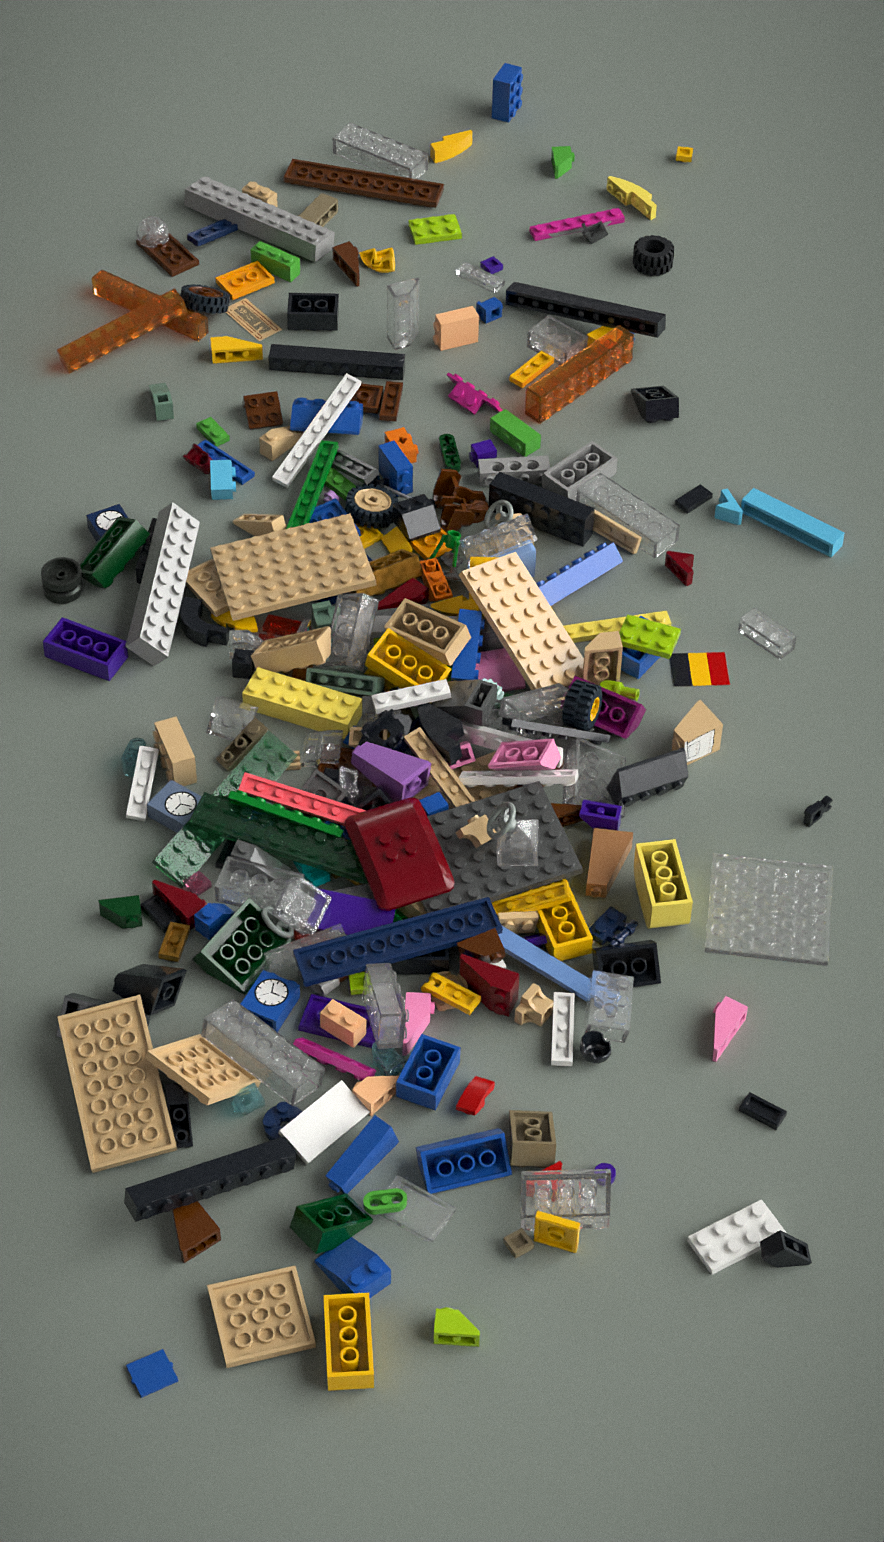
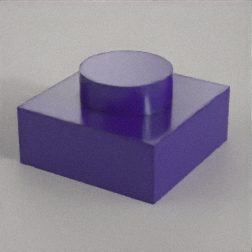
M494 256L480 262V267L489 275L503 270V264Z
M542 933L522 937L538 948L542 947L541 944L547 943L546 935Z

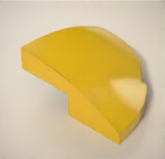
M392 247L377 252L375 248L359 252L363 263L368 268L375 270V272L389 273L395 271V257Z
M230 611L217 617L211 613V618L223 627H226L227 623L235 631L258 632L254 616L233 621Z

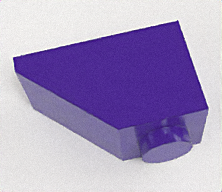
M583 800L579 817L593 829L619 831L622 806Z

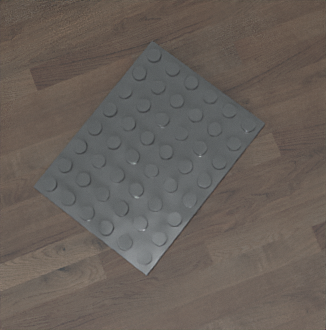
M540 781L427 816L451 870L455 885L450 892L422 900L421 902L426 914L489 897L491 902L583 873L582 866ZM511 802L516 808V826L511 833H506L497 839H491L478 848L469 839L458 838L456 832L468 825L467 820L478 814L479 818L486 815L489 819L494 809L501 803ZM499 827L494 828L496 832L501 830Z

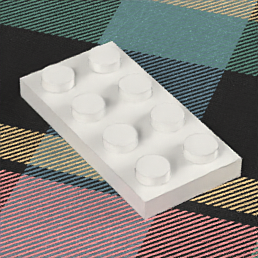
M761 1199L688 1236L687 1242L710 1274L713 1275L760 1251L761 1240L779 1230L785 1233L786 1231Z

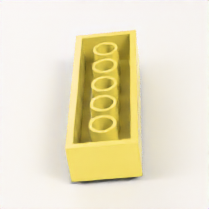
M257 667L242 692L244 709L343 739L349 733L350 727L357 725L363 714V698Z

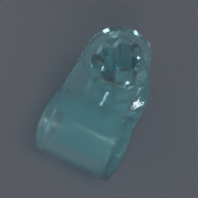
M378 1040L373 1043L372 1062L381 1071L382 1075L396 1076L401 1073L406 1064L403 1057L385 1040Z

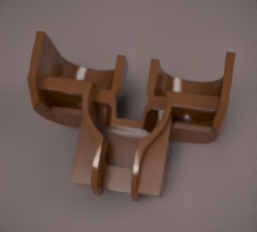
M451 469L440 470L433 489V500L435 501L436 508L443 509L440 521L441 528L446 533L449 530L458 532L461 527H470L472 523L482 522L489 509L483 491H474L459 486L462 476L456 470Z

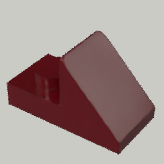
M667 551L665 566L685 586L691 585L694 574L692 569L694 555Z

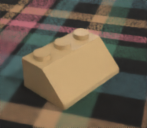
M619 631L599 633L585 647L582 679L596 685L605 680L620 682L623 646Z

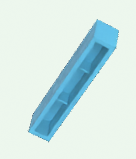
M755 488L742 499L741 509L743 514L829 557H832L843 545L844 532Z

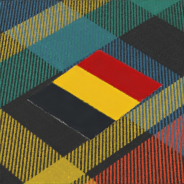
M725 652L674 653L670 657L674 687L730 685Z

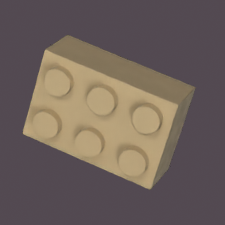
M177 716L154 722L155 731H152L156 742L154 748L159 749L160 763L162 768L167 770L166 777L168 782L173 780L182 786L197 783L195 756Z

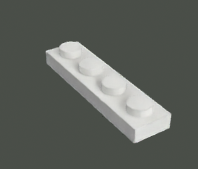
M444 679L371 696L375 712L380 714L385 710H398L451 698V692L447 680Z
M139 747L126 813L127 819L144 822L146 820L147 803L150 800L159 753L157 748Z
M554 992L551 1065L572 1066L575 993Z

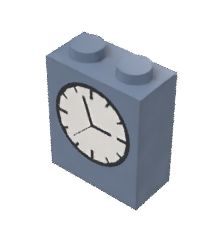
M170 780L147 803L149 818L183 837L193 832L202 820H205L210 813L209 800L173 780Z

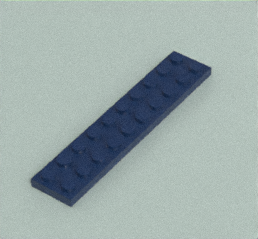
M486 897L294 949L293 956L304 986L308 987L457 946L458 942L496 928L497 933L501 934L503 928L490 898Z

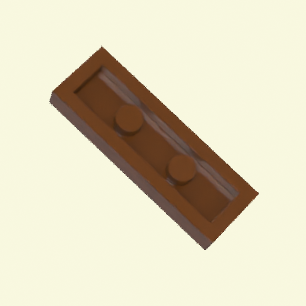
M386 381L379 420L397 422L403 382Z

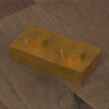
M170 922L158 953L160 959L179 962L190 933L189 925Z

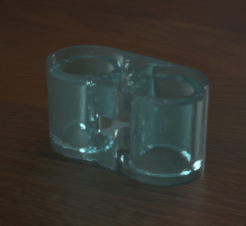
M142 738L130 740L122 754L123 774L127 777H134L139 747H146V742Z

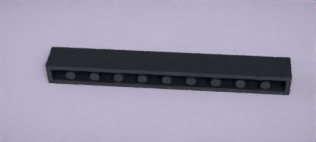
M513 282L506 289V305L655 338H658L666 328V314L519 282Z

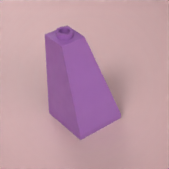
M365 742L361 746L358 745L352 751L351 764L376 786L381 784L394 802L414 797L428 786L431 763L427 760L369 742Z

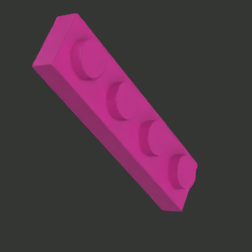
M306 1038L295 1039L292 1047L298 1049L299 1054L316 1057L317 1062L325 1065H334L337 1071L352 1073L355 1079L363 1081L368 1076H375L376 1069Z

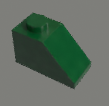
M139 895L98 900L100 916L118 927L126 929L143 926Z

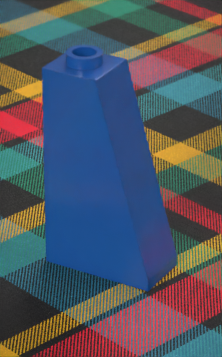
M374 1115L325 1175L329 1181L328 1186L336 1193L341 1191L344 1194H348L399 1143L392 1127Z

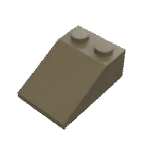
M509 1110L511 1165L547 1168L555 1164L556 1137L552 1112Z

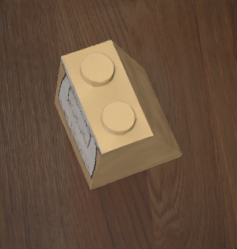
M701 700L696 702L674 729L672 751L684 748L687 765L720 750L723 724Z

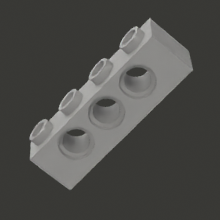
M548 456L478 459L480 486H489L499 472L531 484L542 483L543 473L550 469Z

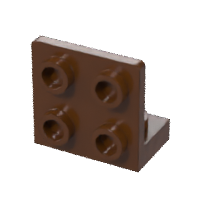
M277 391L243 396L242 404L243 408L246 409L250 430L283 425Z

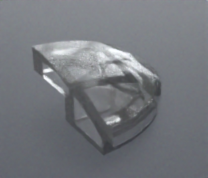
M339 767L340 786L348 791L346 797L354 805L371 792L372 781L356 770Z

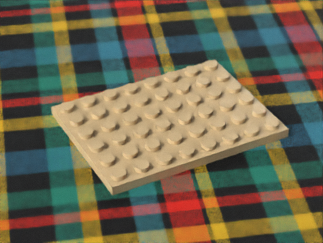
M351 513L210 548L233 621L376 586L375 576Z

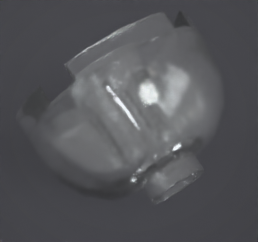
M149 216L139 222L136 236L141 245L154 248L157 247V244L162 243L164 245L168 241L169 231L167 224L161 218Z

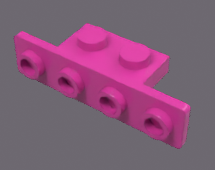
M449 372L447 373L448 378L456 384L448 395L451 400L474 415L483 403H486L498 412L502 411L499 407L500 403L496 399H489L488 395L480 389L479 391L475 390V386L470 382L464 383L463 379L456 373L454 375Z

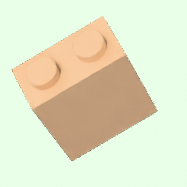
M469 306L436 314L435 322H433L435 335H433L434 344L438 345L439 349L443 351L478 342L479 315L475 308Z

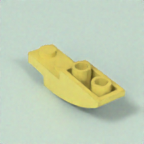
M612 176L607 178V191L625 206L632 204L650 220L656 218L657 205L651 201L652 194L629 181Z

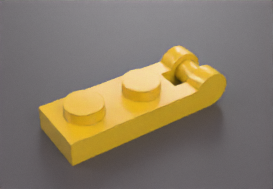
M434 972L429 976V981L421 986L423 993H431L437 999L468 1015H471L481 1002L480 995Z

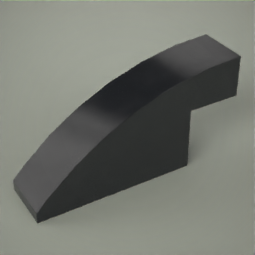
M430 703L418 705V714L423 732L444 760L453 765L462 757L460 743L458 742L464 736L462 721Z

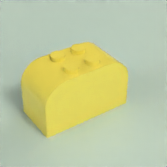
M676 839L636 844L634 877L647 928L689 924L693 901Z

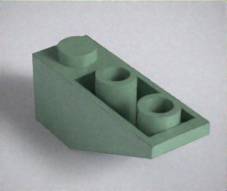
M166 383L148 385L156 420L174 419L173 402Z

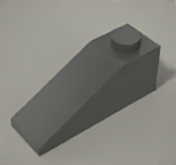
M237 839L231 853L229 869L286 887L292 869L258 846Z

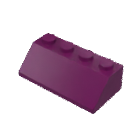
M574 676L570 686L573 684L575 680H581L588 683L591 682L584 680L580 677ZM601 687L602 703L594 726L627 739L638 728L646 709L638 702ZM565 697L559 707L560 711L563 710Z

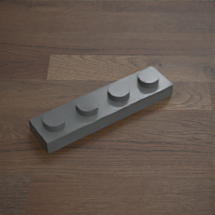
M339 449L337 450L331 467L366 485L379 475L377 468Z

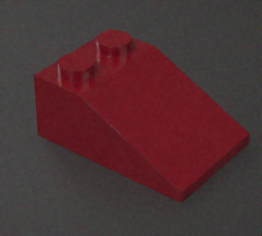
M461 954L459 975L466 980L468 990L480 995L481 1003L490 1011L509 1017L518 1000L519 973Z

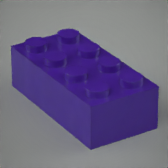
M63 617L43 640L45 657L107 681L112 679L128 658V648L125 647L127 641Z

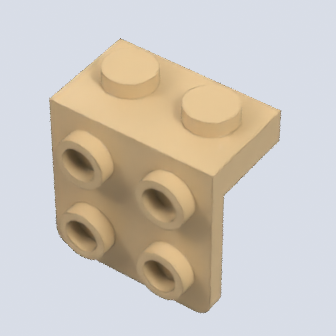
M538 911L497 914L501 925L513 933H535L539 919Z

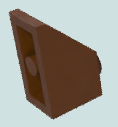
M496 928L457 943L460 955L464 954L487 963H498L506 957L504 946Z

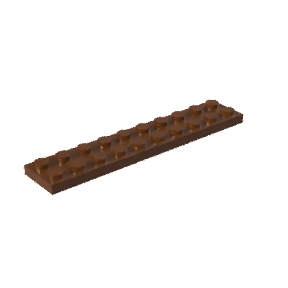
M298 159L291 160L283 177L285 183L433 208L437 207L444 191V184Z

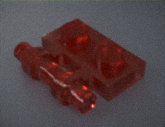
M268 614L262 626V631L267 634L260 633L258 640L264 642L268 639L277 638L274 635L286 636L300 633L304 628V623Z

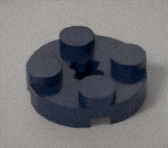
M279 1102L277 1106L270 1108L263 1118V1128L266 1137L270 1141L280 1138L281 1136L278 1132L283 1128L280 1126L281 1122L287 1121L290 1123L302 1111L287 1102Z

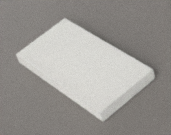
M341 1080L278 1133L281 1137L284 1136L294 1152L308 1165L364 1119L370 1111Z

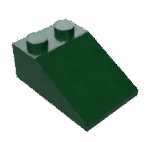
M346 1193L296 1206L290 1228L315 1254L333 1250L370 1225L373 1219Z

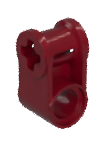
M194 443L191 450L182 457L204 474H210V460L212 458Z

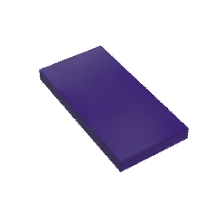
M317 888L308 928L346 936L393 923L396 909L383 911L378 908L373 899Z
M311 994L298 1025V1031L341 1041L320 1028V1012L332 999ZM335 1000L366 1019V1035L357 1045L379 1050L391 1014Z

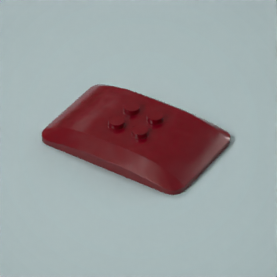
M413 797L351 815L345 820V829L379 909L391 911L450 892L454 888L455 882L424 808L418 799Z

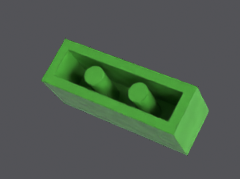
M259 241L250 249L251 263L259 261L269 273L289 282H292L300 275V258L262 241Z
M504 409L490 418V431L492 434L499 437L504 443L511 446L524 457L540 448L541 435L508 410Z

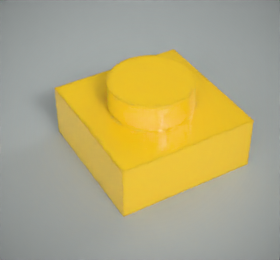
M678 146L676 161L691 162L693 148Z

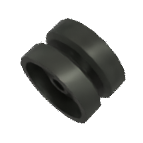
M58 557L49 560L43 565L41 569L43 593L48 600L63 604L75 601L81 596L83 580L81 567L78 562L71 558Z

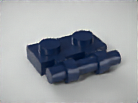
M610 906L594 922L589 931L593 940L602 946L607 941L610 942L608 946L623 944L625 942L624 939L635 932L638 922L633 919L629 923H625L627 916ZM617 930L621 931L619 934H614Z

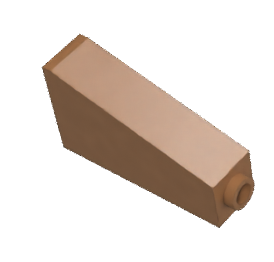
M594 828L586 896L606 898L632 849L633 832Z

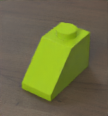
M449 1307L436 1308L434 1344L479 1347L480 1331L459 1310Z

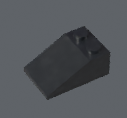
M664 385L631 389L639 413L648 423H655L657 420L662 419L664 421H673V418H679V397Z

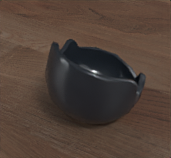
M593 1030L585 1032L581 1037L580 1053L584 1059L593 1064L605 1062L611 1055V1042H607L604 1039L602 1032Z

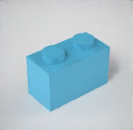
M210 460L212 500L233 499V492H236V481H232V477H236L235 467H232V461Z

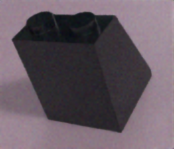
M141 964L118 973L114 979L115 984L112 991L124 999L140 995L144 1012L151 1016L175 1006L187 970L184 968Z

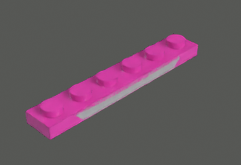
M619 208L537 224L530 226L529 232L534 241L581 232L584 230L581 225L585 223L587 228L600 221L603 222L604 226L624 223L625 217Z

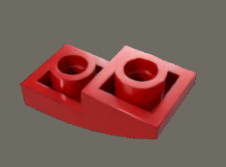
M475 1076L461 1095L456 1105V1110L475 1116L484 1107L485 1098L494 1090L495 1082Z

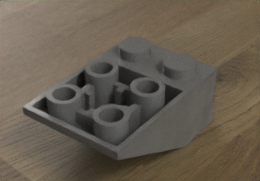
M480 679L447 681L451 698L435 701L431 704L457 719L482 727L497 701V685Z

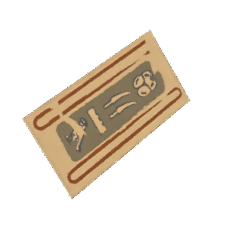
M246 298L230 305L226 312L258 341L283 330Z

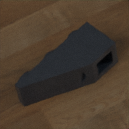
M178 1083L165 1084L168 1113L177 1148L193 1147L188 1092Z

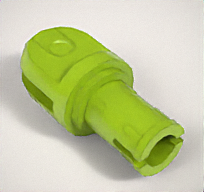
M605 680L599 684L601 687L628 699L637 701L639 698V689L625 687L622 682Z

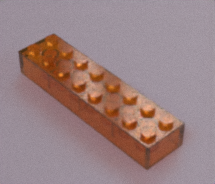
M618 325L526 388L525 414L541 424L556 412L561 411L569 403L584 395L598 383L607 379L611 374L617 372L624 365L629 364L633 358L634 334Z

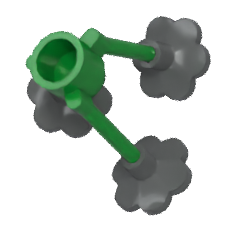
M449 530L447 535H442L439 544L427 559L434 558L445 542V546L452 549L441 556V561L444 562V565L450 567V572L444 573L445 578L461 580L457 573V568L464 561L458 554L461 534L454 530Z

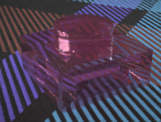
M200 871L183 880V885L197 896L212 887L211 881Z

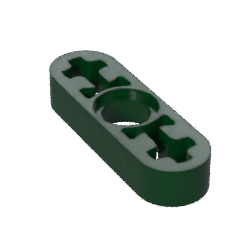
M442 434L439 437V448L445 469L460 472L461 460L455 438L451 434ZM447 452H452V453H454V454H453V455H447L446 453H447Z

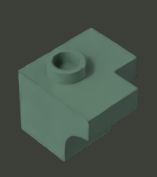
M330 601L311 604L312 625L314 629L330 626L331 636H334L335 615H340L339 605L331 606Z

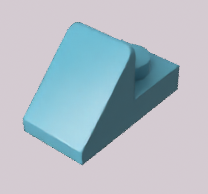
M728 488L721 490L719 504L716 505L714 517L740 525L742 522V509Z

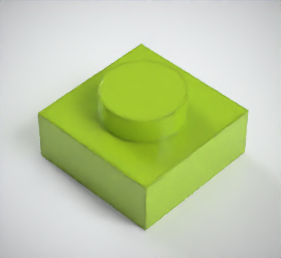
M369 972L349 975L351 995L371 993Z

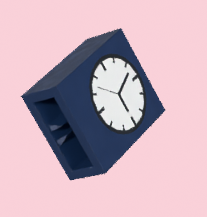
M120 504L86 515L88 529L96 542L100 540L117 517L128 518Z

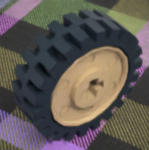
M362 484V487L358 485L356 488L353 487L351 491L349 490L345 511L347 514L351 513L354 523H360L359 526L367 525V528L373 526L374 529H378V526L385 528V525L389 526L393 523L392 510L393 504L399 501L396 498L397 496L391 490L387 491L386 487L381 489L380 485L376 487L373 484H369V486Z

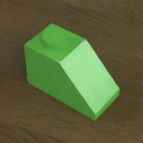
M570 146L552 147L551 162L555 179H558L572 168L575 155L574 152H571Z

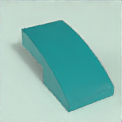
M310 851L292 859L298 871L313 889L331 881L330 874L320 866L319 859Z

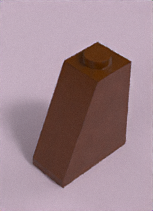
M198 1201L173 1209L174 1223L183 1263H186L221 1241L220 1228Z

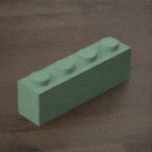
M319 667L307 668L306 682L336 691L369 696L384 693L385 678L382 676Z

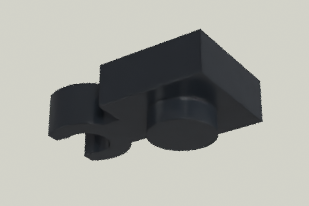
M825 796L821 801L818 800L813 805H809L804 811L803 823L811 827L822 818L824 812L832 808L829 804L833 799Z

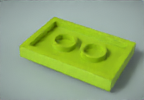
M455 214L408 220V226L415 245L462 239V232Z
M627 614L619 635L623 647L670 659L681 634V629Z

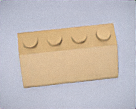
M327 626L265 640L251 655L256 669L259 667L276 673L279 671L286 673L293 668L299 667V669H304L312 664L316 666L324 664L331 654V628Z

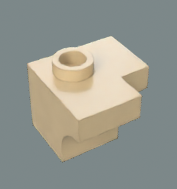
M478 814L467 820L468 825L456 832L459 839H469L476 848L493 839L487 834L488 818L486 815L480 818Z
M533 983L521 996L520 1004L515 1009L514 1022L521 1026L524 1023L531 1022L541 1027L553 1014L554 1001L542 993L540 986Z

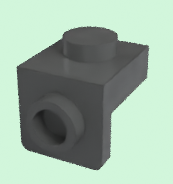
M602 221L589 228L586 227L585 223L581 224L584 229L581 232L585 239L590 240L591 244L609 235Z

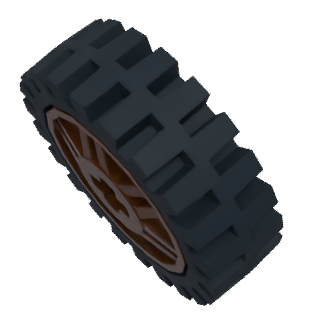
M198 284L182 286L180 294V304L195 311L199 310V312H211L212 314H221L228 311L230 294L224 290Z

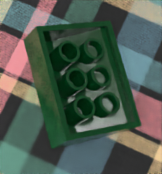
M250 898L232 914L192 959L207 974L243 995L251 989L263 970L266 971L293 941L292 937L283 938L275 934L265 924L261 915L262 909Z

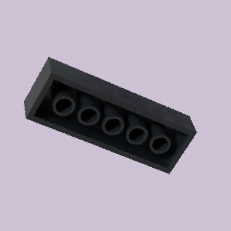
M499 472L489 484V507L496 501L506 500L512 505L513 514L521 513L530 527L584 547L593 534L594 507ZM502 505V511L508 514L507 507Z

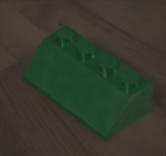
M117 517L79 564L82 577L99 588L106 589L111 586L113 579L124 570L125 564L135 556V552L146 542V538L150 534L136 519Z

